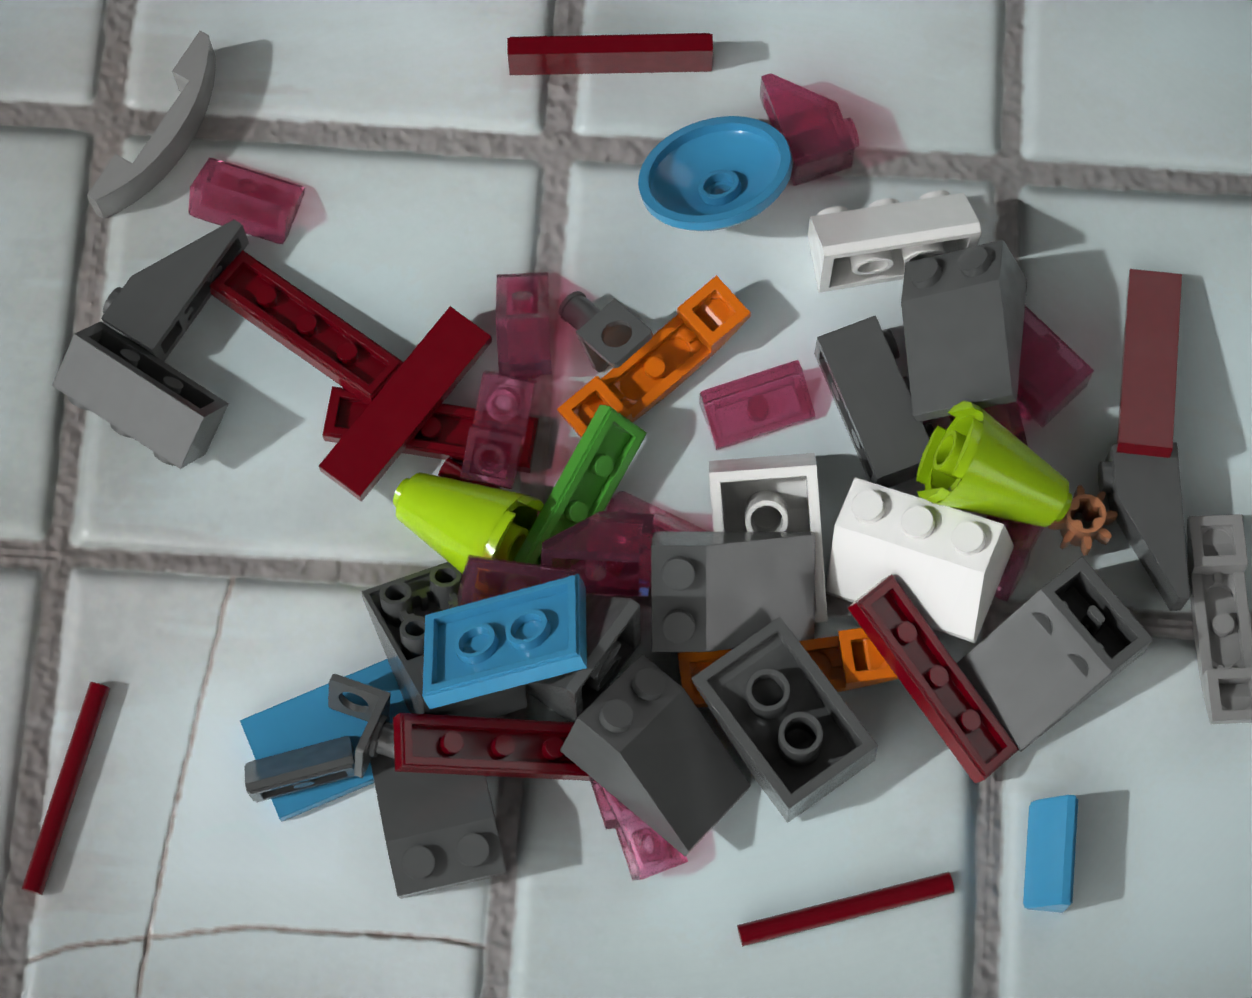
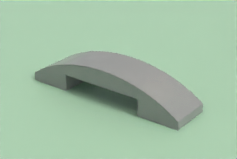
M198 32L172 70L181 93L135 161L131 163L115 154L87 194L95 214L104 219L110 217L150 192L174 168L196 136L210 102L215 78L216 56L209 35L206 33Z
M1242 514L1189 516L1187 519V551L1191 612L1198 669L1210 724L1252 723V631L1244 573L1248 566Z

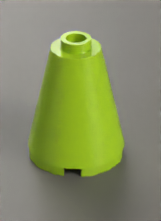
M962 401L950 409L948 414L956 418L947 430L940 426L936 427L922 454L916 481L925 485V490L917 491L920 498L931 502V504L936 503V505L1040 527H1047L1054 521L1059 522L1065 517L1072 503V494L1069 492V482L1064 476L980 406L968 401Z
M422 472L416 473L411 478H405L397 487L393 497L397 519L479 589L493 597L503 594L497 589L535 523L538 511L541 512L544 506L540 499L531 495Z

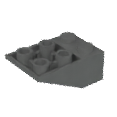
M1080 557L1035 593L958 661L957 665L1021 752L1139 658L1151 644L1153 638L1083 557Z
M449 562L362 591V598L410 713L498 718L527 707L526 684L429 709L424 701L422 693L425 615L485 599L480 589Z

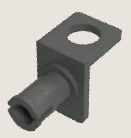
M576 291L569 294L559 307L558 313L561 316L560 318L577 330L576 334L592 367L599 373L609 365L613 368L620 367L653 337L651 329L615 298L600 310L586 298L584 293Z
M332 674L329 680L328 706L333 710L368 722L355 750L354 776L363 778L372 757L376 758L378 754L395 759L394 727L390 723L389 717L391 693L338 674ZM343 692L353 693L362 697L368 703V706H361L350 702L345 698Z

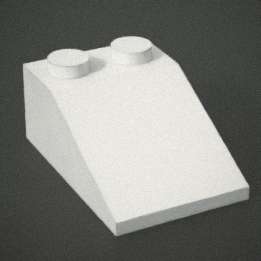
M815 453L709 461L713 532H815V623L828 622Z

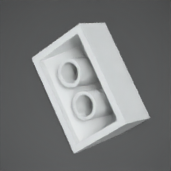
M938 190L922 195L919 200L899 203L897 199L887 198L871 203L868 208L848 211L846 207L836 206L820 211L817 216H811L808 240L818 292L904 279L906 262L978 246L982 233L981 226L965 193L950 195L948 191Z
M855 477L834 526L826 592L828 595L854 603L882 579L892 574L931 629L975 643L1014 545L1005 525L955 508L936 505V503L931 504V502Z

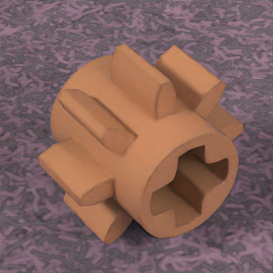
M1082 485L1077 486L1071 506L1065 517L1061 521H1054L1048 526V529L1060 530L1063 537L1060 544L1062 550L1068 547L1069 544L1080 546L1081 552L1085 556L1090 552L1092 542L1095 539L1101 544H1108L1112 535L1103 525L1113 523L1118 514L1112 510L1106 511L1103 504L1105 492L1102 491L1097 496L1085 494ZM1076 512H1081L1084 520L1093 521L1089 529L1083 528L1081 520H1073Z

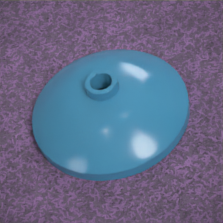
M742 116L716 117L692 123L662 140L643 162L639 173L638 186L646 209L659 221L672 227L690 231L722 230L744 223L768 208L787 186L792 174L793 161L787 140L770 124L758 119Z

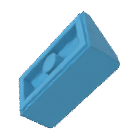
M1076 795L1039 799L1031 802L1029 806L1023 897L1024 908L1028 910L1063 913L1073 903L1078 799H1076Z

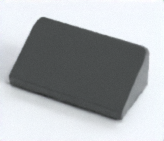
M348 736L246 763L244 771L247 793L257 803L354 777L355 754L351 739Z

